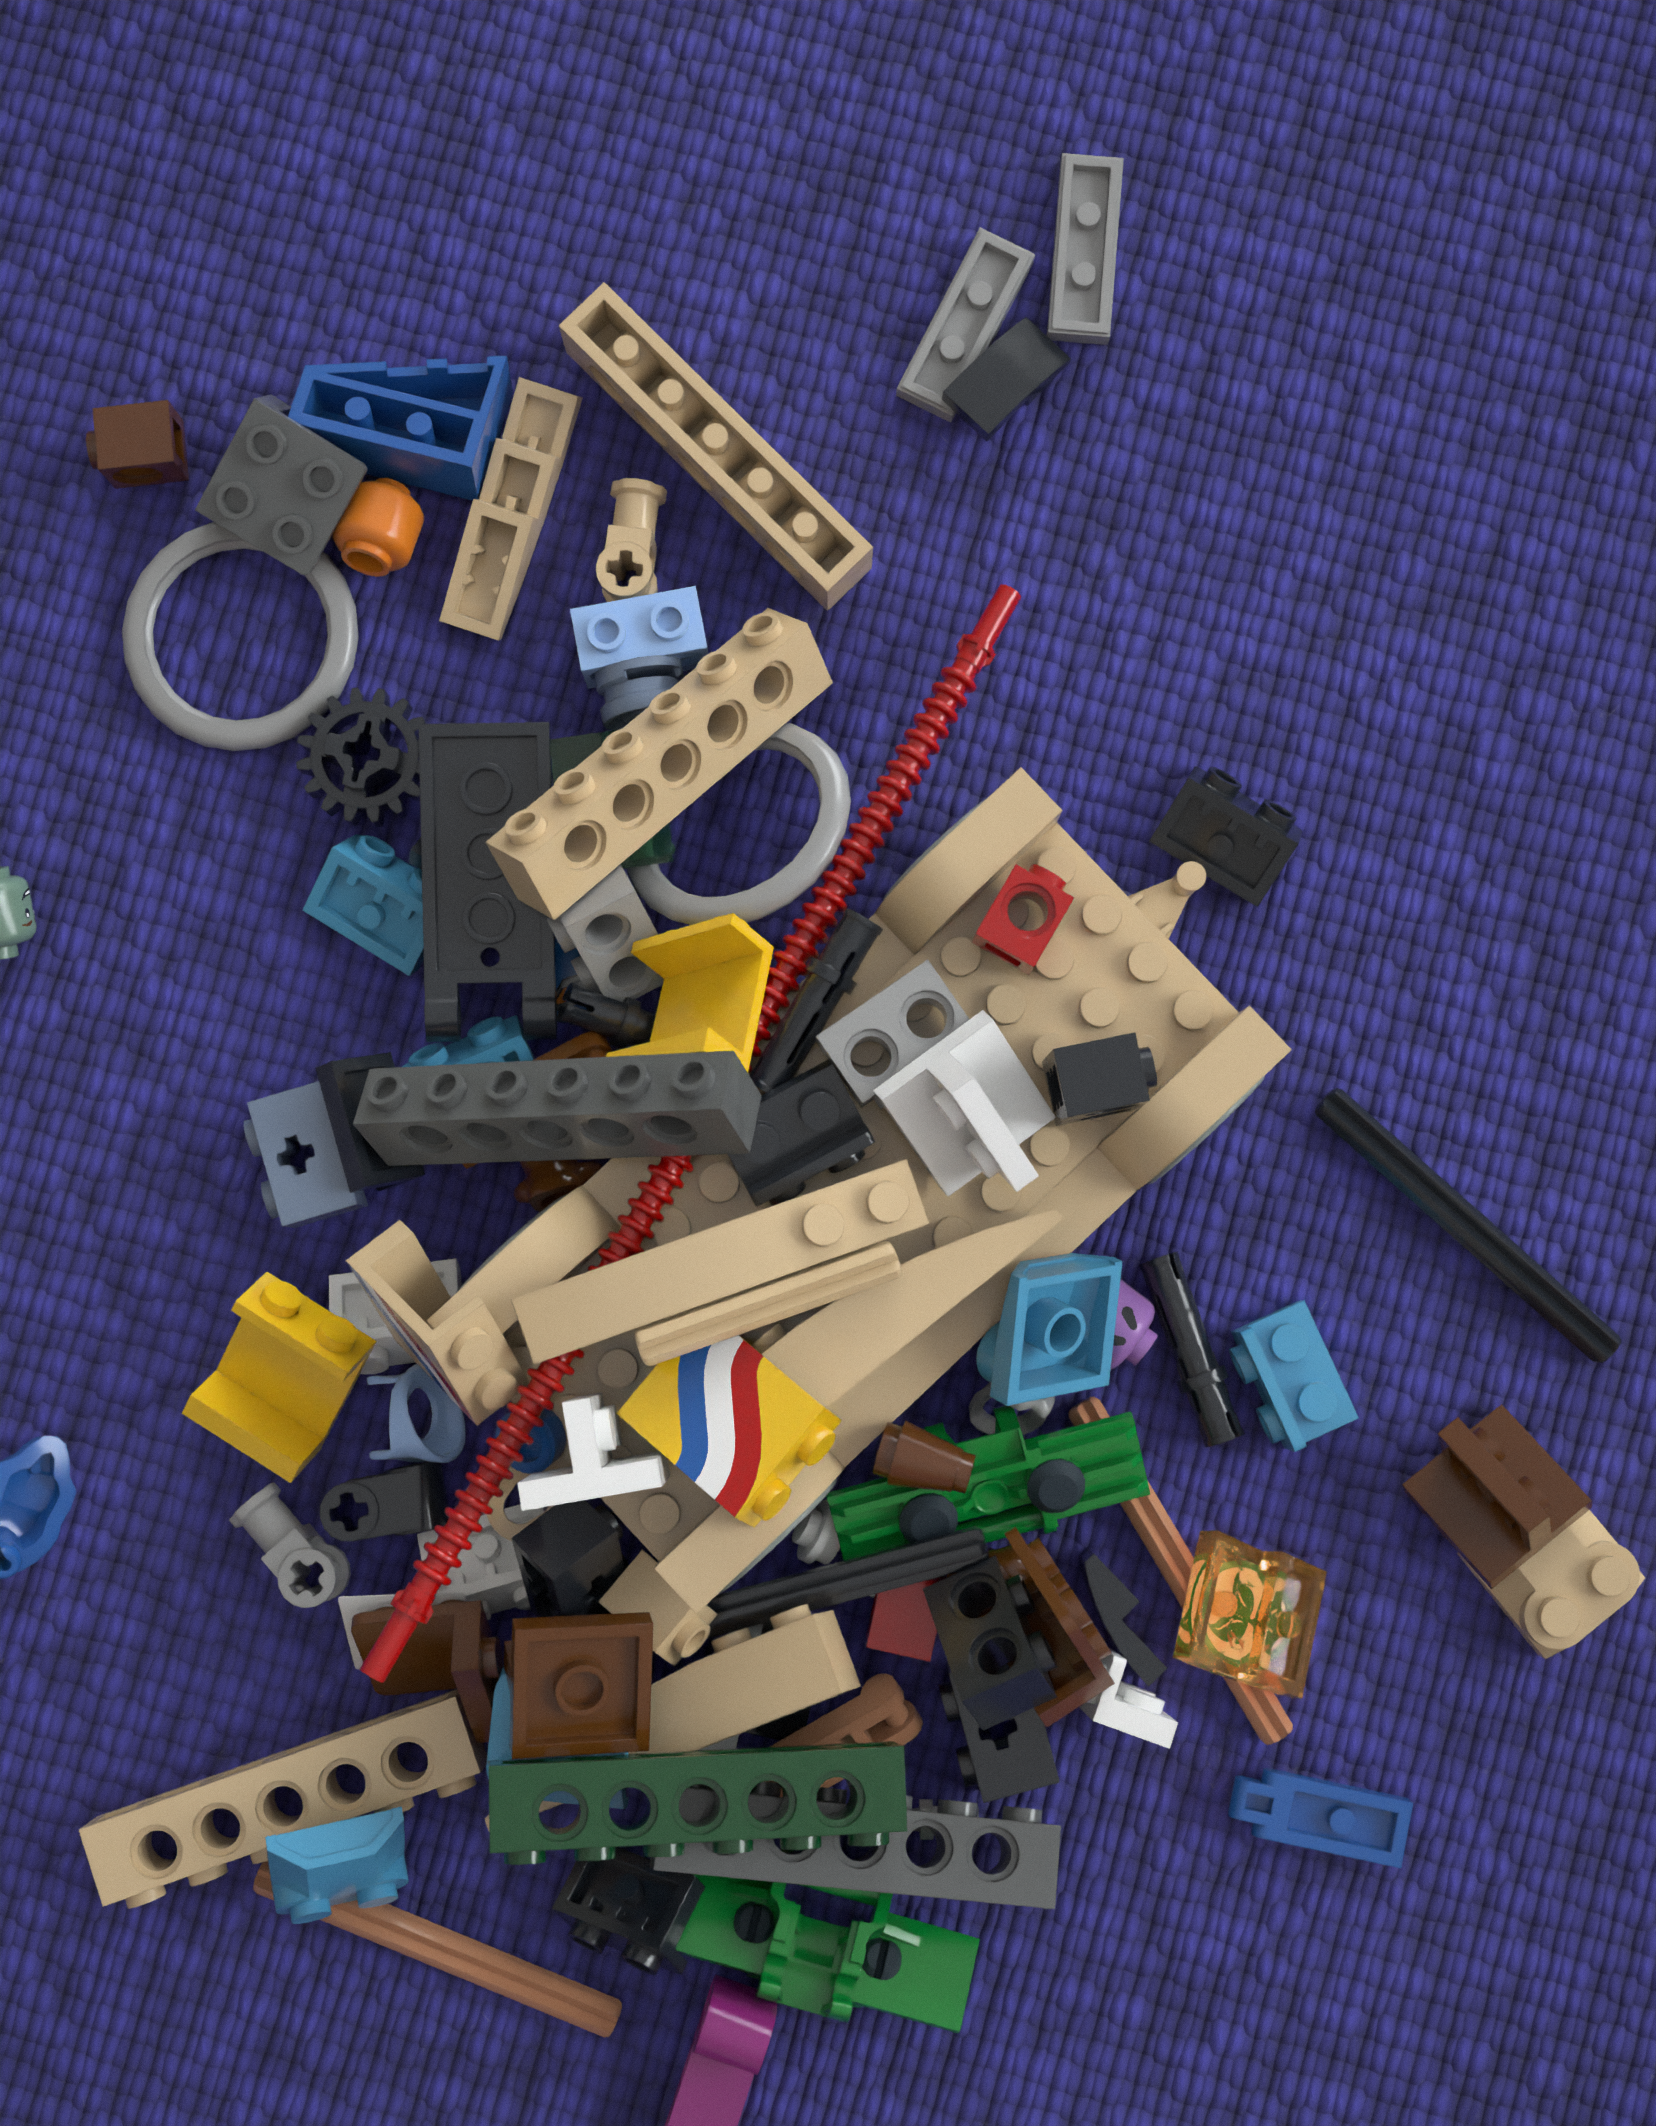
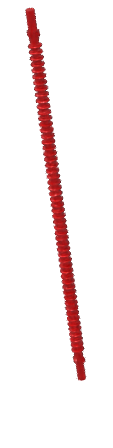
M1004 584L999 585L971 634H963L956 645L958 653L954 658L953 665L941 669L940 674L944 681L932 684L931 690L935 697H928L923 700L922 706L926 712L914 715L913 721L917 727L905 730L904 737L907 744L897 745L895 753L898 759L886 762V769L889 775L877 777L876 783L880 790L868 793L867 799L871 805L869 808H859L858 816L861 822L849 825V832L852 837L841 840L840 848L843 851L842 854H835L831 862L833 869L831 871L825 870L821 874L824 885L811 889V894L815 899L813 903L806 902L802 904V911L805 913V917L792 921V926L796 930L795 934L784 935L783 943L786 945V949L774 952L773 958L777 964L774 968L770 967L752 1051L753 1057H760L762 1054L761 1049L758 1047L759 1042L771 1039V1033L767 1030L769 1025H778L781 1021L780 1016L777 1014L778 1010L790 1007V1000L787 998V994L800 990V985L796 981L798 976L809 975V971L805 969L806 962L811 957L818 959L819 953L815 949L816 945L828 942L825 930L827 927H837L838 921L834 915L836 912H844L847 908L844 897L856 894L857 889L853 882L865 879L866 873L862 868L863 865H870L875 862L872 850L884 847L885 842L881 834L883 832L891 833L894 829L890 819L902 816L903 809L899 805L900 802H907L912 799L909 787L921 784L922 779L918 774L919 770L925 771L931 766L927 756L939 753L940 747L936 741L948 738L949 731L946 724H954L958 721L955 709L966 707L967 699L964 693L975 692L976 684L973 679L981 671L982 667L989 666L994 659L996 653H994L995 651L992 647L1021 600V595L1014 588ZM751 1065L749 1066L748 1074L752 1071ZM693 1155L661 1156L658 1165H648L647 1170L651 1174L648 1182H638L637 1186L642 1191L637 1199H628L627 1203L632 1208L627 1216L623 1214L618 1216V1222L622 1225L620 1230L608 1233V1238L612 1241L610 1247L598 1250V1255L602 1260L598 1266H588V1271L644 1252V1249L641 1247L642 1241L644 1239L652 1240L655 1237L654 1232L651 1230L652 1224L664 1221V1216L660 1213L664 1205H674V1199L670 1196L674 1188H684V1183L680 1179L683 1172H693L694 1166L690 1163ZM579 1348L542 1361L537 1369L528 1368L527 1374L531 1377L530 1383L527 1386L519 1385L517 1392L521 1395L520 1400L517 1403L509 1402L506 1405L511 1414L506 1421L500 1419L496 1422L497 1427L500 1429L499 1435L496 1438L488 1437L486 1439V1444L490 1446L487 1455L479 1454L476 1456V1461L480 1464L477 1472L466 1473L465 1478L470 1482L468 1488L465 1491L460 1489L455 1491V1496L459 1499L458 1505L455 1508H445L444 1513L449 1519L444 1526L436 1525L434 1527V1531L438 1534L435 1543L427 1542L424 1544V1550L428 1552L426 1559L413 1562L417 1573L405 1589L396 1592L390 1602L395 1607V1610L360 1667V1671L384 1683L419 1622L423 1624L428 1623L433 1614L432 1603L436 1598L437 1591L441 1585L449 1586L452 1582L447 1576L448 1571L451 1567L460 1568L462 1566L461 1560L457 1558L459 1552L462 1549H472V1543L468 1540L469 1535L472 1532L480 1533L483 1530L482 1525L478 1522L482 1514L491 1515L493 1513L492 1507L489 1506L491 1498L493 1496L498 1498L503 1496V1491L499 1488L503 1479H513L514 1474L509 1470L511 1464L514 1461L520 1463L524 1460V1456L520 1453L521 1447L524 1444L532 1445L534 1443V1439L530 1436L531 1430L534 1426L539 1428L544 1426V1421L540 1418V1415L544 1409H554V1403L550 1401L551 1396L554 1392H564L565 1388L560 1383L564 1375H574L575 1370L570 1365L575 1357L579 1359L584 1358L585 1353L582 1349Z

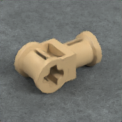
M623 478L613 481L610 495L616 499L613 525L608 524L605 549L599 555L596 563V576L602 587V593L606 602L658 593L657 578L654 574L657 552L655 530L658 508L665 504L667 490L663 486L648 480ZM626 571H636L637 576L630 578L628 586L621 587L618 585L617 581L624 580Z

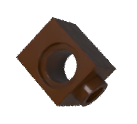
M168 400L92 408L94 431L86 433L89 461L94 470L98 469L115 489L189 481L184 421Z

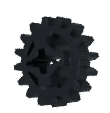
M358 687L351 688L350 704L344 706L334 696H330L327 698L328 707L331 711L329 716L324 718L312 712L308 716L310 722L317 729L315 735L298 737L297 742L305 750L309 751L311 755L296 762L297 769L304 775L315 776L306 784L304 789L312 798L322 797L327 794L321 808L331 817L345 807L344 819L351 826L356 827L362 818V814L367 813L371 822L376 827H382L384 811L389 809L401 819L407 817V812L403 801L408 797L420 801V788L417 786L420 780L419 724H427L422 716L407 721L413 709L410 703L402 698L391 708L390 696L384 689L378 688L372 702L366 701ZM358 721L354 727L340 735L338 734L348 724ZM390 724L402 732L406 740L408 753L402 752L399 748L391 747L389 743L392 734L389 729ZM372 746L380 757L378 761H367L364 769H362L355 761L357 754L367 755ZM327 762L333 763L336 767H341L345 772L342 784L345 786L344 792L339 790L332 782ZM393 780L398 781L386 792L376 795L377 790Z

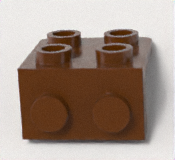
M1015 1526L1004 1534L1033 1579L1026 1585L1034 1601L1036 1612L1027 1615L1032 1632L1039 1629L1043 1631L1058 1666L1048 1672L1057 1698L1034 1707L1039 1718L1047 1728L1115 1684L1101 1662L1112 1652L1073 1590L1060 1573V1570L1039 1537L1026 1544ZM994 1606L978 1615L979 1618L988 1614ZM1015 1661L1007 1663L1009 1668L1013 1666Z
M447 1600L438 1605H432L433 1614L428 1623L423 1624L419 1622L384 1683L369 1677L376 1693L385 1696L457 1689L476 1743L489 1742L494 1690L503 1668L500 1640L498 1637H493L481 1600L467 1602L463 1600ZM381 1607L371 1612L355 1614L352 1617L351 1633L363 1662L391 1617L395 1607Z

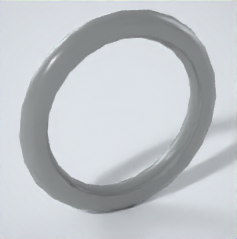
M212 522L185 532L165 546L140 573L127 601L122 627L124 662L135 691L149 711L177 735L205 747L241 751L267 748L296 737L313 725L308 719L311 712L323 716L329 709L327 698L334 696L338 699L354 667L359 635L356 606L346 579L328 554L323 551L313 571L305 575L319 595L326 614L327 625L324 659L314 680L297 699L281 710L260 718L231 720L213 717L193 708L173 691L163 677L155 656L153 629L160 602L166 590L178 575L199 559L226 550L250 549L262 551L219 524Z
M785 723L755 749L780 751L798 759L811 772L819 791L820 809L818 820L808 842L793 861L775 876L749 890L728 896L701 897L688 894L672 885L660 871L654 856L653 836L625 860V867L635 891L653 910L673 921L689 925L734 913L747 923L762 919L793 902L811 887L829 866L846 833L851 798L848 775L838 754L821 737L792 723Z

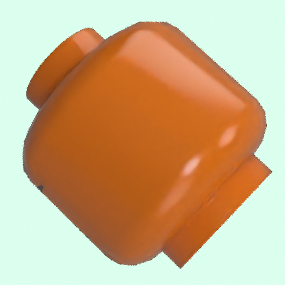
M390 478L364 481L360 483L332 537L338 550L342 552L341 557L349 567L366 575L375 577L385 576L391 571L400 570L410 562L424 523V514L420 505L411 497L409 489L402 483Z

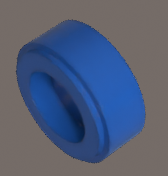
M543 1410L540 1418L544 1421V1426L541 1428L533 1427L530 1436L534 1439V1443L532 1445L524 1444L521 1447L520 1453L524 1456V1460L520 1463L514 1461L511 1464L512 1468L527 1474L542 1472L560 1458L565 1449L566 1434L561 1420L552 1410ZM511 1412L503 1416L501 1420L506 1421L509 1418ZM498 1427L496 1428L495 1438L500 1433V1429Z

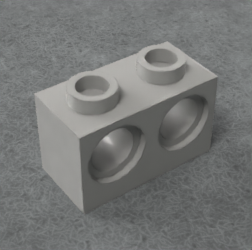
M621 864L557 919L547 918L564 953L577 948L580 956L571 960V963L585 989L591 991L600 989L604 996L622 1002L626 997L637 999L663 985L664 979L631 953L633 942L658 935Z
M926 960L816 1036V1043L827 1059H830L840 1078L862 1108L872 1100H875L880 1109H882L884 1106L873 1090L970 1019L929 960ZM920 1004H930L938 1008L944 1017V1030L933 1038H921L913 1034L906 1020L908 1012L913 1007ZM863 1042H877L887 1050L890 1057V1065L881 1075L867 1077L854 1069L851 1063V1054Z

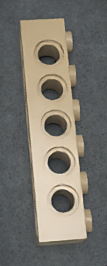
M605 282L559 325L566 353L827 611L872 569L873 546Z
M770 608L751 617L743 625L742 630L718 650L704 656L698 662L696 668L671 689L658 694L651 701L650 706L624 728L611 733L603 741L602 746L577 767L559 776L554 786L530 806L512 815L507 820L505 826L487 840L486 844L517 899L549 918L557 919L827 689L833 682L808 623Z
M456 1689L102 1814L80 1828L79 1833L102 1906L125 1899L127 1907L130 1909L164 1896L166 1894L164 1885L187 1877L190 1886H197L214 1880L229 1871L227 1862L250 1855L252 1864L268 1861L265 1840L267 1836L351 1819L371 1811L378 1813L402 1806V1811L405 1812L415 1806L412 1797L433 1789H437L439 1798L448 1797L467 1790L477 1784L474 1775L481 1773L486 1766L487 1753L483 1743H476L460 1695ZM413 1742L420 1745L428 1757L427 1769L422 1772L406 1770L398 1760L397 1750L399 1744ZM350 1764L357 1767L363 1773L365 1778V1790L363 1793L350 1794L339 1786L336 1779V1770L339 1765ZM287 1786L298 1792L303 1802L301 1815L290 1816L279 1810L274 1798L277 1787ZM215 1809H227L236 1815L240 1823L238 1837H225L216 1830L213 1823ZM153 1831H164L173 1837L177 1845L176 1859H164L154 1851L151 1842Z

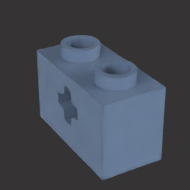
M319 1081L247 1102L251 1119L244 1121V1132L253 1156H262L269 1180L261 1182V1191L266 1209L272 1219L279 1217L282 1227L297 1228L368 1206L364 1190L353 1193L349 1191ZM297 1142L303 1146L314 1148L315 1156L305 1161L307 1172L303 1168L291 1166L290 1157L299 1153Z

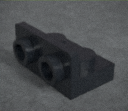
M1194 766L1149 842L1184 863L1194 861L1201 864L1205 869L1207 877L1258 907L1298 846L1302 830L1294 825L1297 819L1290 811L1271 800L1264 799L1261 805L1239 792L1242 788L1241 783L1223 770L1209 767L1206 772Z
M391 1052L334 1060L315 1068L350 1193L376 1188L377 1191L387 1190L425 1175L423 1165L388 1166L353 1125L369 1069L395 1068Z
M828 1059L763 1094L750 1153L728 1154L755 1206L762 1205L767 1201L771 1205H777L791 1200L800 1194L806 1187L804 1181L828 1169L830 1173H836L859 1162L865 1156L863 1149L872 1145L875 1139L863 1122L833 1063Z
M615 1847L616 1858L600 1861L576 1860L552 1907L571 1927L567 1936L578 1945L598 1954H602L606 1946L622 1952L620 1957L626 1963L647 1974L656 1975L661 1967L682 1975L688 1962L675 1948L704 1891L705 1886L696 1876L688 1873L653 1870L650 1868L649 1858L619 1847Z

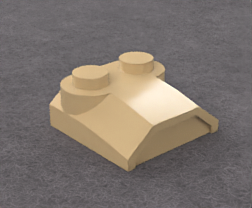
M1590 1510L1492 1590L1466 1560L1457 1553L1538 1656L1544 1659L1582 1640L1635 1595L1638 1587L1645 1579L1639 1570L1635 1557L1630 1551L1614 1540Z

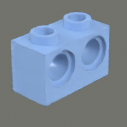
M696 586L570 609L581 672L588 689L596 687L594 675L598 670L623 660L655 655L673 656L680 659L682 669L686 671L695 669L698 662L708 654Z

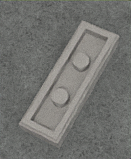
M1062 153L1047 337L1052 341L1108 345L1111 330L1124 158Z
M981 227L979 228L897 387L896 396L950 423L952 422L956 413L942 400L943 391L992 345L1034 263V253Z

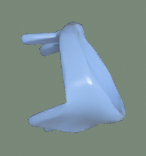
M418 1364L413 1365L406 1373L400 1375L371 1376L367 1378L368 1385L396 1383L391 1392L389 1409L390 1449L370 1452L369 1455L372 1460L391 1459L407 1462L428 1461L448 1463L457 1458L465 1444L463 1412ZM416 1388L422 1389L427 1394L432 1408V1424L424 1439L417 1435L408 1413L407 1402L409 1396Z

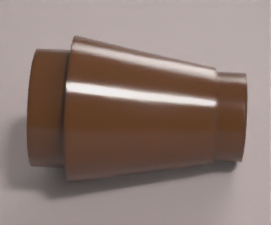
M906 1420L903 1426L887 1422L878 1448L873 1474L888 1478L887 1485L948 1492L953 1490L965 1494L976 1455L964 1452L963 1449Z

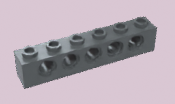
M734 1051L369 1069L353 1125L388 1166L750 1153L762 1095Z
M763 1781L751 1790L748 1797V1808L751 1815L758 1818H767L779 1810L783 1797H780L781 1787L778 1783ZM704 1784L688 1787L682 1793L679 1800L680 1815L688 1821L696 1822L705 1819L711 1814L715 1806L714 1791L711 1787ZM820 1787L816 1799L820 1812L831 1815L843 1810L847 1805V1790ZM906 1796L908 1831L889 1832V1844L870 1846L867 1853L858 1859H849L841 1850L840 1835L821 1836L822 1847L796 1850L790 1853H784L779 1850L774 1839L753 1840V1851L732 1854L713 1853L712 1842L684 1843V1855L651 1857L650 1868L657 1871L1055 1909L1061 1826L1042 1823L1043 1810L1003 1806L1002 1819L977 1817L978 1803L938 1799L937 1813L912 1810L913 1797ZM925 1826L934 1834L937 1848L935 1855L928 1863L916 1866L907 1855L906 1842L913 1830ZM991 1833L1000 1843L1001 1857L993 1869L982 1872L973 1862L972 1848L980 1836Z

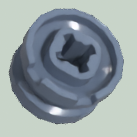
M663 655L637 657L623 660L598 670L594 675L597 692L605 698V704L600 709L604 727L611 730L624 728L648 708L651 701L658 694L671 689L683 679L684 674L680 659Z

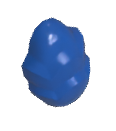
M57 1436L35 1437L24 1444L15 1454L0 1460V1579L10 1578L17 1572L23 1571L37 1562L52 1548L58 1539L61 1524L73 1504L77 1491L70 1478V1458L67 1445Z

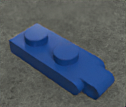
M1263 1768L1261 1780L1239 1775L1235 1776L1228 1816L1253 1823L1251 1835L1258 1838L1401 1868L1413 1802L1406 1797Z

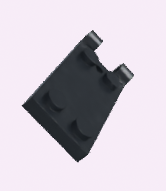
M550 723L419 724L427 1042H459L461 1040L459 984L522 982L524 1040H557L555 935L547 921L549 917L517 899L486 844L487 840L505 826L507 820L512 815L526 809L552 787ZM494 948L499 952L500 959L495 966L488 967L483 964L481 955L485 949Z

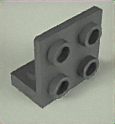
M272 394L253 399L195 511L301 575H308L313 571L367 472V466L288 417L291 409L290 405Z

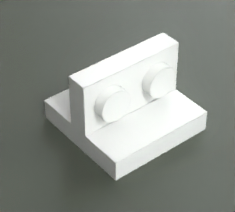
M982 1010L873 1090L937 1185L948 1197L981 1172L988 1179L999 1173L1016 1192L1039 1176L1019 1144L1056 1117L994 1020L985 1011Z
M601 1392L577 1396L562 1402L572 1466L532 1473L517 1484L521 1509L525 1511L662 1487L670 1478L668 1459L660 1451L613 1459L612 1450H616V1446L622 1445L620 1423L616 1414V1406L604 1407Z

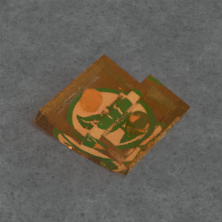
M1218 1530L1200 1531L1173 1658L1252 1687L1290 1698L1302 1699L1327 1572L1283 1551H1262Z

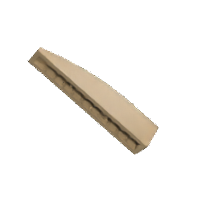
M905 1159L513 1298L511 1301L534 1365L930 1223L908 1161Z
M1056 1208L984 1229L916 1256L900 1265L901 1275L897 1279L838 1299L798 1324L788 1333L778 1323L752 1343L751 1346L827 1408L1064 1218Z
M804 1604L771 1617L770 1620L774 1630L752 1638L749 1628H745L713 1640L711 1643L715 1654L695 1661L651 1685L649 1751L628 1752V1754L698 1751L861 1687L834 1611L830 1610L811 1615L808 1604ZM542 1801L539 1813L563 1803ZM488 1815V1816L485 1818V1822H486V1825H487V1828H488V1831H489V1815Z

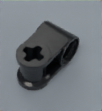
M423 1462L385 1470L381 1474L350 1479L333 1487L324 1496L320 1505V1520L323 1528L331 1537L340 1541H358L390 1534L399 1536L433 1530L436 1525L444 1526L449 1519L444 1510L449 1505L442 1463ZM348 1493H353L356 1503L366 1502L369 1508V1513L358 1519V1526H353L351 1517H340L338 1512V1506L348 1501Z

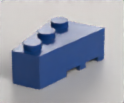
M488 356L487 363L448 365L447 358L426 359L427 366L388 368L386 361L305 365L288 417L366 464V474L390 478L400 483L473 501V499H479L495 440L500 437L513 395L507 356Z

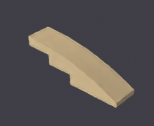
M518 378L502 439L496 438L480 497L472 501L439 621L495 640L502 639L542 530L583 397L528 379Z

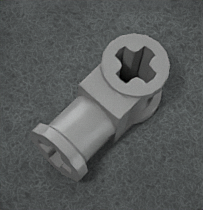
M275 1482L270 1483L246 1501L229 1521L235 1528L244 1527L266 1553L261 1560L277 1577L278 1586L283 1597L292 1605L309 1608L332 1600L340 1595L349 1583L351 1575L350 1562L345 1553L338 1547L327 1544L310 1523L302 1525L278 1497L281 1492ZM319 1563L322 1565L324 1572L318 1578L320 1584L311 1588L305 1578L311 1572L309 1566Z

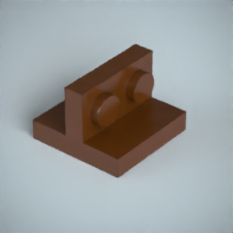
M1502 1404L1471 1429L1459 1417L1453 1420L1438 1433L1442 1452L1402 1484L1403 1490L1491 1590L1592 1508V1500Z
M650 1612L512 1619V1641H504V1670L510 1692L509 1747L512 1759L649 1751L653 1621Z

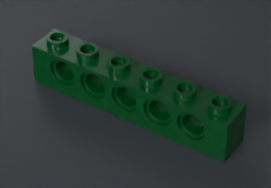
M894 1741L488 1761L490 1853H504V1864L509 1865L546 1862V1850L574 1849V1860L577 1861L609 1860L616 1858L615 1847L643 1845V1856L673 1857L685 1854L684 1843L712 1842L713 1853H745L753 1851V1840L780 1838L781 1849L807 1850L822 1847L821 1836L848 1835V1845L880 1846L889 1844V1832L908 1831L904 1746ZM830 1778H844L850 1790L847 1805L836 1814L828 1815L821 1813L816 1800L820 1786ZM763 1781L777 1782L783 1793V1800L779 1810L767 1818H758L751 1815L748 1808V1797L751 1790ZM704 1784L711 1787L714 1791V1809L708 1817L701 1821H688L680 1815V1797L688 1787ZM637 1788L644 1792L647 1797V1809L644 1816L638 1822L631 1825H622L615 1822L609 1815L611 1799L621 1789ZM556 1791H565L572 1794L578 1800V1814L570 1825L559 1829L551 1828L544 1824L539 1817L540 1805L547 1795Z

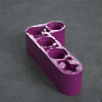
M715 1974L665 2126H738L754 2074L758 2075L766 2055L776 2020L777 2003L755 1997L757 1988Z

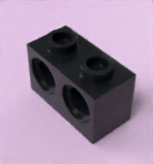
M1135 1032L1056 1048L1042 1061L1052 1111L1056 1117L1054 1118L1056 1126L1133 1111L1149 1102V1088L1157 1087V1075L1151 1050L1148 1046L1138 1047Z
M993 1556L923 1588L961 1701L982 1730H986L1057 1698L1048 1674L1049 1671L1058 1667L1043 1631L1039 1629L1032 1632L1027 1615L1036 1612V1607L1028 1587L1020 1574L1010 1578L996 1556ZM994 1606L988 1614L977 1618L984 1609ZM1015 1661L1008 1671L996 1675L1003 1665Z

